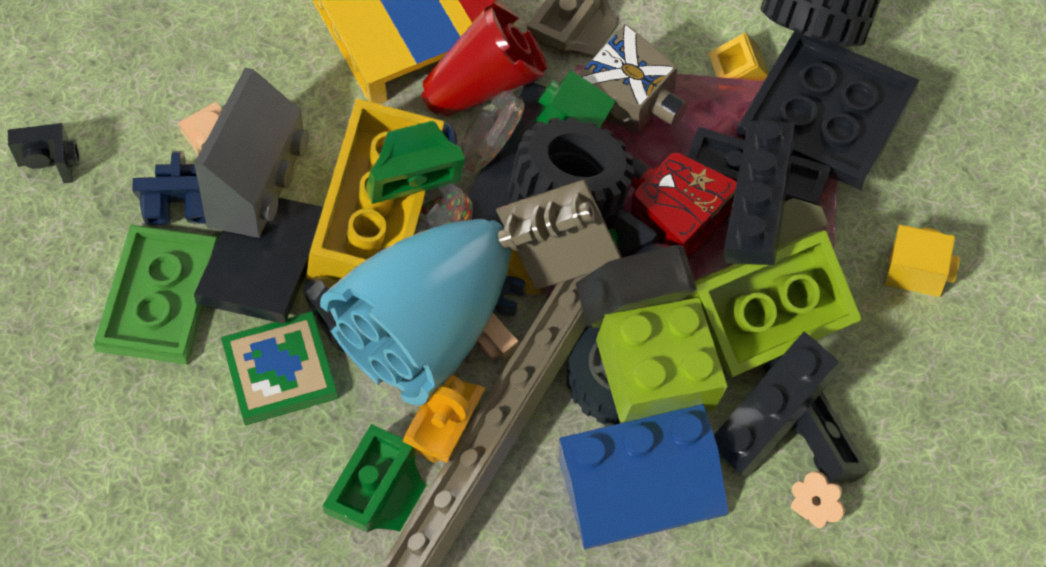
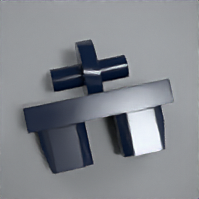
M173 151L170 164H156L155 177L133 178L132 191L140 201L142 219L147 225L169 224L170 203L186 202L185 219L188 223L206 224L195 164H186L183 151Z

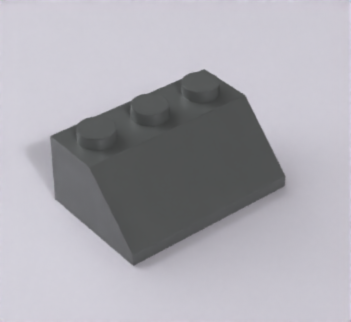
M244 68L194 164L207 228L259 238L267 221H272L275 218L278 209V198L282 189L288 188L292 182L294 165L298 156L303 157L306 153L309 133L308 130L303 129L301 110L254 69Z

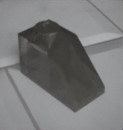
M680 245L608 261L575 283L587 326L599 329L605 314L678 302L697 290L684 247Z

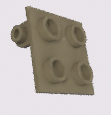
M585 179L499 207L496 210L505 229L498 232L500 244L504 249L511 247L512 250L517 251L536 290L623 262Z

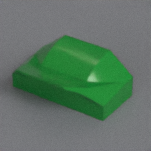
M434 121L387 132L380 156L371 168L366 190L372 204L460 182L465 157L461 147L450 142Z
M371 424L323 503L324 514L365 532L375 529L400 532L426 487L415 464V448L404 443L403 438Z

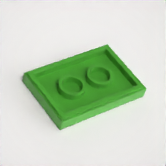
M130 224L93 346L96 352L188 365L204 308L202 305L195 304L194 292L220 237Z

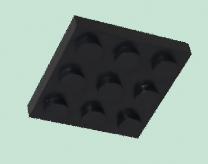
M793 32L738 124L736 136L745 139L748 121L795 122L796 138L793 155L830 166V177L862 190L914 96L919 79L841 46Z

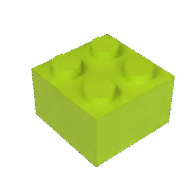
M699 298L605 314L596 342L620 423L704 404L706 412L716 409L728 386Z

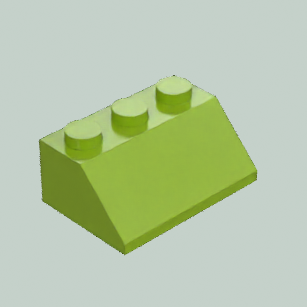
M826 230L810 232L778 246L775 265L733 264L680 287L685 300L700 299L719 361L730 377L739 375L784 355L803 331L815 340H818L862 320Z

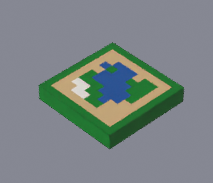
M313 311L290 317L285 324L272 322L221 337L245 426L338 399Z

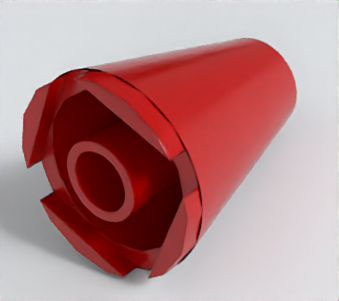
M495 1L485 7L423 80L424 91L421 94L422 99L433 113H441L446 117L452 116L537 82L546 75L543 72L547 70V64L535 38L529 30L523 34L513 24L519 17L503 3Z

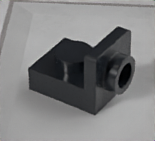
M62 123L7 130L8 146L18 167L26 166L32 169H40L55 162L63 183L73 182L72 167L80 165L79 149L75 139L69 140Z

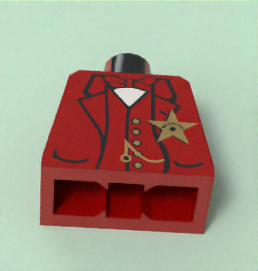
M680 153L670 154L656 169L638 157L633 159L632 167L635 170L630 186L636 190L632 195L631 214L656 231L661 243L677 248L687 261L731 215L737 182Z

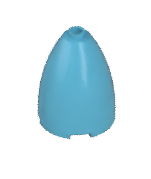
M473 219L457 221L422 231L376 253L355 267L322 295L320 300L321 308L326 312L331 311L337 326L331 330L333 336L352 361L377 385L385 381L387 384L403 391L400 396L404 402L412 405L425 404L437 388L441 387L453 375L472 350L494 311L507 276L511 255V247L504 249L498 238V232L505 228L494 220Z

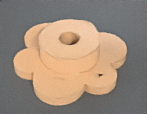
M812 471L805 476L804 481L800 480L793 484L792 493L796 498L791 504V509L806 520L809 519L810 523L817 528L824 527L827 522H837L844 516L845 508L839 500L842 496V489L836 483H829L827 477L822 472Z

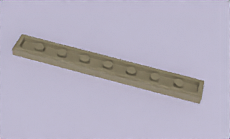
M611 267L557 283L459 440L448 463L444 464L381 567L440 566L617 277Z

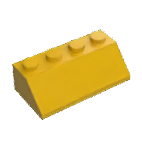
M356 98L309 253L307 280H311L315 276H326L332 280L338 279L339 281L355 267L376 253L402 239L414 235L426 191L372 204L366 190L371 168L380 156L387 132L429 121L436 122L442 131L445 121Z

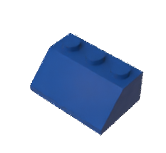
M704 404L559 438V463L584 550L726 516L729 513L718 447Z

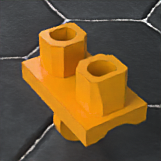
M453 374L441 387L437 388L425 404L420 406L405 433L403 442L414 447L415 454L433 463H438L439 460L448 463L484 394L485 388L478 384L462 381Z

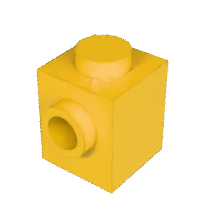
M899 224L891 249L885 286L941 297L945 283H954L958 272L960 256L952 254L955 236L943 234L933 228L919 229Z

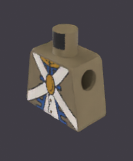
M626 24L579 74L616 100L605 120L632 132L641 131L654 115L674 126L681 120L688 106L686 101L673 94L677 68L674 63Z

